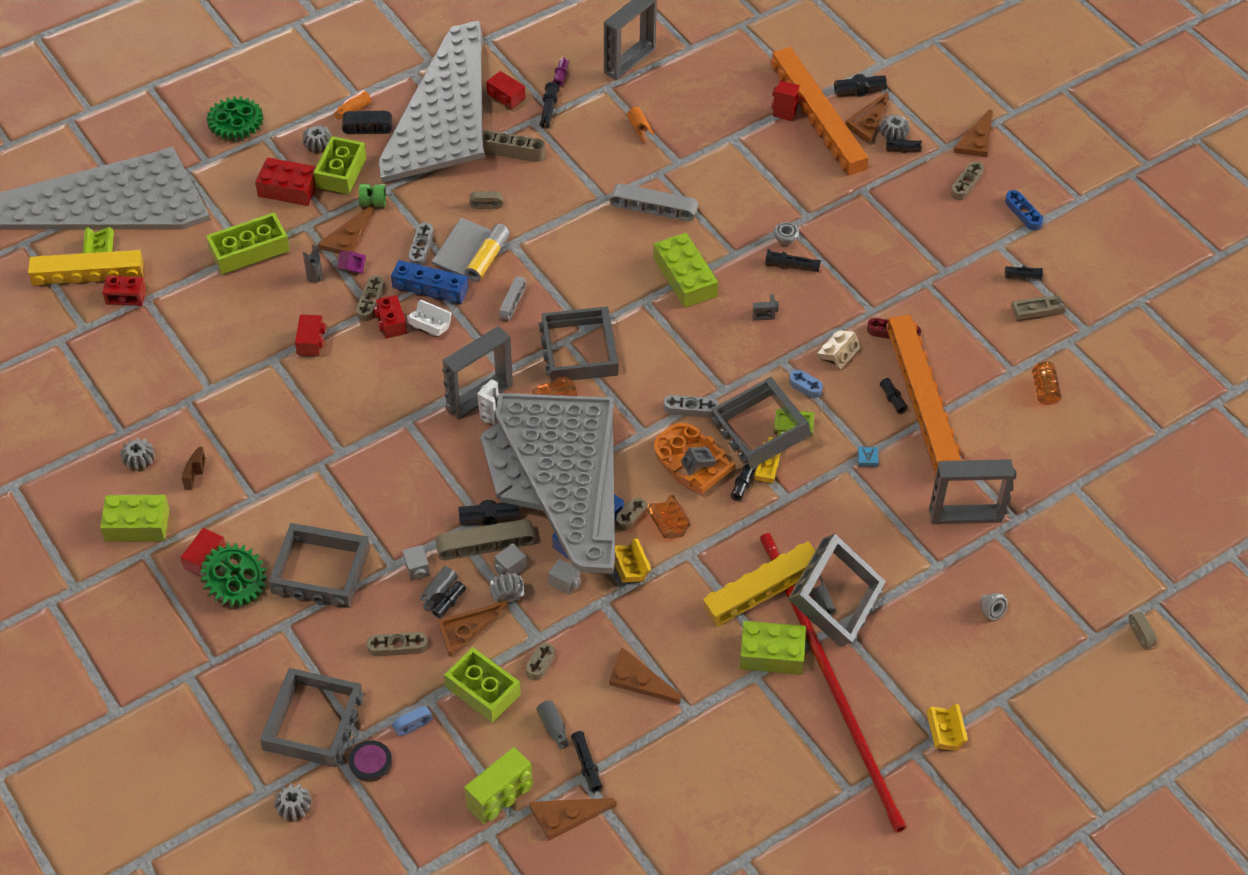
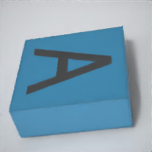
M858 447V467H878V447Z

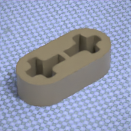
M496 191L473 192L470 194L469 204L474 209H498L503 206V195Z
M641 498L632 499L617 514V527L621 530L633 528L647 512L646 501Z
M1141 611L1130 614V626L1144 649L1156 646V635Z
M543 643L539 645L527 662L526 675L531 680L541 679L553 663L555 649L551 644ZM548 651L549 654H546L542 659V653H546ZM539 664V670L532 672V669H536Z

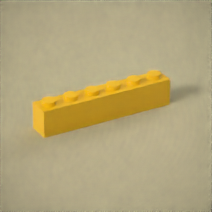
M141 250L30 257L28 274L32 285L105 281L106 276L143 277L144 261Z
M809 541L799 544L786 554H780L775 560L762 564L755 571L744 574L735 582H730L722 589L709 593L703 599L706 612L718 627L793 586L800 579L815 553V549Z

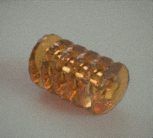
M1048 361L1041 362L1032 369L1037 400L1045 405L1055 404L1062 397L1055 364Z

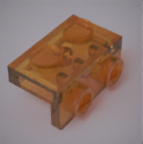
M559 377L554 382L542 383L537 388L532 389L533 394L577 396L575 383L567 377Z
M669 495L666 502L650 503L646 508L664 539L683 537L691 525L690 520L674 495Z

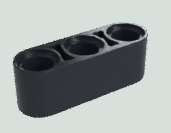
M384 110L347 111L342 115L341 129L346 134H387L392 129V114Z

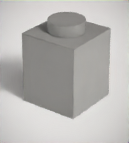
M511 544L494 556V569L500 576L507 573L518 574L527 567L526 555L514 544Z
M422 545L403 550L404 563L410 581L430 576L429 564Z
M558 559L548 572L549 585L570 595L573 589H577L581 583L580 571L574 568L573 565Z

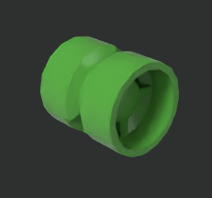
M360 184L359 206L370 207L374 205V207L385 208L386 185L375 184L372 187L370 184Z

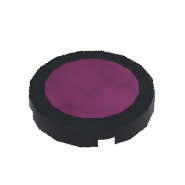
M375 740L364 741L356 745L349 756L351 772L356 778L366 782L381 779L382 776L387 775L392 766L390 750L382 742Z

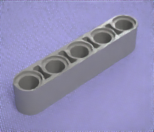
M625 184L615 185L610 198V203L617 208L683 221H692L698 208L697 200L691 197Z

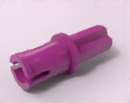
M565 57L559 60L558 67L554 71L555 77L553 82L557 83L559 87L563 86L564 79L568 75L569 60Z

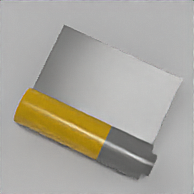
M461 218L432 260V264L450 272L468 276V279L478 282L509 237L510 232L503 224H496L490 230Z

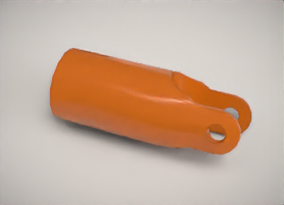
M362 90L345 100L343 105L338 107L334 113L335 118L341 119L343 113L359 111L371 104L370 95L367 91Z
M633 107L628 110L627 117L641 141L646 143L643 137L644 133L648 130L654 135L650 124L639 107Z

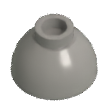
M782 222L775 226L774 235L782 246H789L798 238L799 229L793 223Z
M1000 593L983 595L980 599V604L984 616L990 621L1001 618L1008 606L1006 596Z

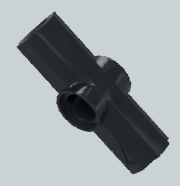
M856 74L852 79L834 81L835 95L855 93L857 96L862 97L867 95L869 91L887 89L885 75L866 77L864 74Z
M484 500L479 505L458 507L460 524L482 523L485 526L497 524L498 521L520 519L518 505L496 503L494 500Z

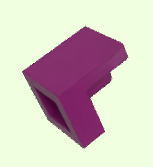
M340 251L337 269L363 273L366 255L351 251Z

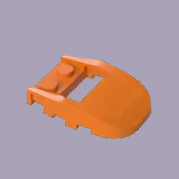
M688 423L671 425L660 433L654 441L656 457L667 472L678 483L702 496L705 494V491L728 473L735 471L736 463L734 461L730 462L726 458V452L723 448H719L711 436H704L700 433V429ZM708 447L716 460L713 467H702L690 477L687 475L683 476L678 472V470L684 467L681 460L688 448Z

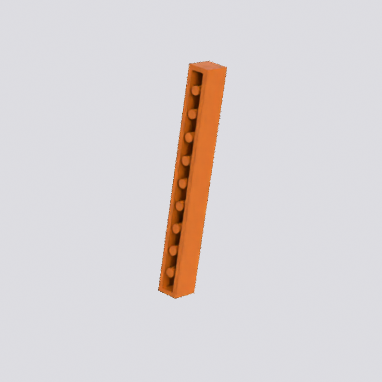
M788 47L772 52V60L770 61L772 69L776 70L780 80L800 85L798 104L802 112L807 115L810 124H813L816 128L817 134L823 138L826 147H829L832 151L833 157L838 160L842 170H845L848 176L867 170L869 157L793 49Z
M911 314L889 317L887 331L936 474L939 461H963L959 456V445L953 439L954 431L952 427H949L947 412L943 410V399L938 395L937 382L933 381L932 367L928 366L927 353L922 349V338L917 334L916 322L912 320Z

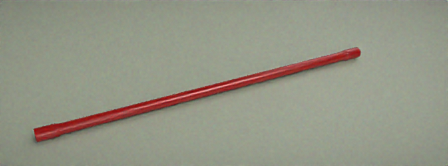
M765 533L760 536V541L770 560L773 561L779 556L771 534ZM794 586L785 589V593L788 598L792 593ZM791 603L800 625L806 626L805 636L886 809L894 832H902L907 826L892 799L809 618Z

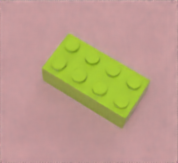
M275 212L206 235L209 251L221 275L290 251L288 236Z
M687 233L653 244V259L684 308L718 296V281Z

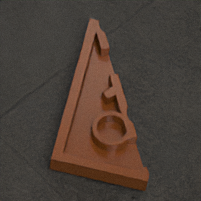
M884 93L846 120L845 125L867 142H872L888 103L889 93Z
M988 110L955 145L954 153L987 157L993 110Z
M373 207L366 208L318 243V248L340 254V251L354 252L374 213Z
M507 600L439 619L438 626L448 655H454L508 610Z
M624 648L620 649L609 685L680 704L681 694Z
M614 798L536 801L529 803L531 812L548 840L616 806Z

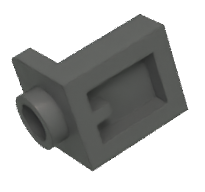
M770 294L769 302L753 303V320H775V312L779 311L778 301H775L774 294Z
M708 447L688 448L681 463L687 473L693 475L697 467H713L716 460Z

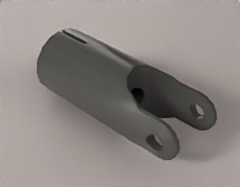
M312 245L313 251L310 255L303 252L307 280L311 283H317L322 280L323 274L319 250L315 245Z
M443 566L420 596V600L425 602L423 605L425 610H431L458 578L454 570Z
M820 575L821 585L812 588L809 594L819 606L832 616L835 614L836 608Z
M552 700L544 701L537 706L536 710L547 733L557 742L559 748L564 749L568 746L565 724Z

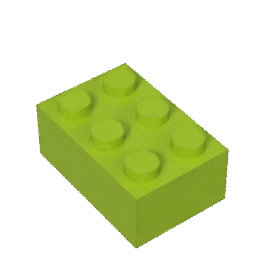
M331 136L314 171L316 188L350 194L367 158L365 143Z
M105 495L100 526L104 541H165L169 516V505L166 495Z
M743 621L740 669L802 675L806 626Z
M474 647L444 674L445 688L492 723L521 695L520 682Z
M513 747L464 787L466 808L483 825L489 820H494L501 810L505 807H510L518 796L527 793L533 785L532 764Z

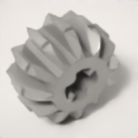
M891 113L890 116H885L880 125V132L885 137V140H902V138L908 136L910 130L909 121L905 119V116L900 117L899 114L894 116Z
M321 124L319 126L313 125L312 128L307 127V130L303 132V145L307 148V151L312 150L313 153L316 151L321 153L322 150H325L332 134L327 127H322Z
M138 437L135 441L129 439V444H123V449L120 450L122 463L127 465L129 470L134 467L137 471L140 467L146 469V464L152 465V459L155 456L153 446L146 439L141 441Z
M516 573L501 574V576L495 577L490 582L491 596L498 603L506 600L507 602H514V600L521 599V596L525 594L524 582L521 576Z
M290 783L289 788L286 789L282 786L281 793H276L274 807L277 809V814L283 816L286 821L292 817L296 822L297 816L304 818V812H310L311 796H309L307 788L302 789L300 784L293 787V784Z

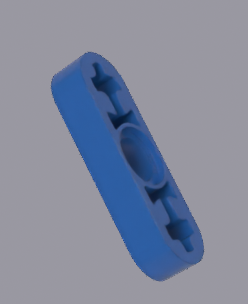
M1008 191L1005 198L1006 205L1028 229L1033 231L1041 229L1043 224L1042 215L1019 191ZM1025 208L1028 212H1022L1020 209Z

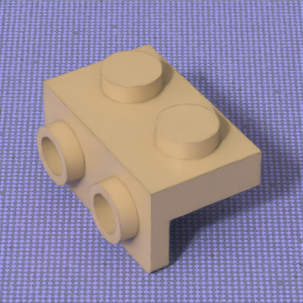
M840 330L833 334L817 355L819 359L834 361L837 369H842L861 348L855 332Z

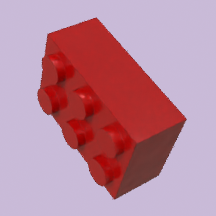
M267 157L255 181L257 196L308 206L316 190L314 171L317 166Z

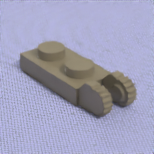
M1044 296L1013 301L1011 303L1016 320L1052 314L1060 315L1065 312V306L1059 305L1062 302L1060 296Z

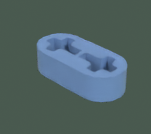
M795 370L790 374V385L794 389L811 398L821 396L823 389L821 381L801 370Z
M422 706L397 718L392 723V727L398 736H404L428 724L433 719V716L428 707Z

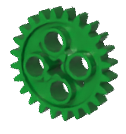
M233 96L231 100L226 97V101L220 100V104L214 103L215 107H210V112H207L208 117H206L211 133H215V137L221 136L222 140L227 137L228 141L231 138L237 141L239 137L244 140V136L250 138V133L256 134V129L260 130V125H263L262 120H264L262 108L259 107V104H255V100L249 101L248 97L243 100L242 96L239 99Z
M226 543L224 549L221 545H218L217 551L212 549L210 555H206L205 561L201 564V567L204 569H201L199 572L203 576L200 582L206 583L203 590H210L207 595L208 597L216 596L214 602L220 599L222 600L221 606L229 602L230 608L233 607L234 603L240 608L243 602L245 605H249L250 600L255 601L257 599L256 595H261V589H264L266 586L264 581H266L267 576L263 574L267 569L261 568L264 561H257L259 554L251 555L252 548L245 551V545L239 549L237 543L234 544L233 548L230 547L229 543ZM230 559L236 560L238 564H232ZM215 571H220L223 576H217ZM243 574L250 575L252 579H246ZM228 586H234L237 591H231Z

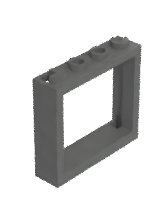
M631 0L604 21L605 74L618 80L655 50L657 0ZM640 14V40L621 55V28Z
M608 306L542 313V322H539V332H543V335H541V345L546 348L543 350L544 361H548V364H545L546 375H550L551 383L618 376V358ZM602 324L608 362L555 367L549 329Z
M499 326L442 360L446 409L448 413H452L458 420L479 407L477 393L491 379L498 382L499 393L513 386L511 338ZM494 350L495 375L459 396L458 372Z
M772 377L711 409L714 416L712 421L715 427L721 428L720 431L724 439L730 440L729 444L733 451H738V456L742 463H747L751 469L812 435L806 419ZM772 396L795 427L748 452L725 421Z
M1012 460L939 461L929 505L931 524L1002 523L1004 514H1007L1008 511L1007 503H1010L1011 500L1010 491L1014 489L1013 479L1017 477V471L1013 468ZM1002 480L996 504L943 506L948 481Z
M290 523L269 579L271 593L278 594L279 596L294 597L297 600L305 599L319 604L327 603L336 607L350 608L370 549L368 537ZM294 541L356 552L344 590L281 579Z
M832 534L821 540L788 600L841 647L852 644L857 639V633L866 623L865 618L874 608V602L882 593V587L886 581L836 534ZM832 553L869 586L846 629L809 596Z
M289 668L260 738L262 750L336 767L339 759L344 756L345 742L350 740L352 723L355 724L357 721L359 705L364 703L365 693H363L362 685ZM298 684L350 696L330 750L277 738Z

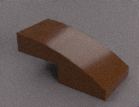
M198 447L186 463L182 474L185 490H193L195 474H203L206 457L203 447Z

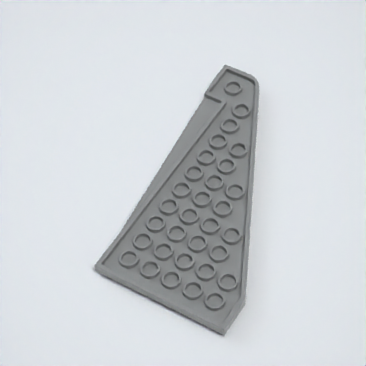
M479 21L453 26L446 34L379 158L383 183L485 158L482 137V31Z
M173 146L154 153L0 192V229H85L87 227L90 229H105L109 226L112 229H185L211 220L205 205Z
M499 393L495 414L496 421L571 564L580 572L613 574L615 563L614 397Z

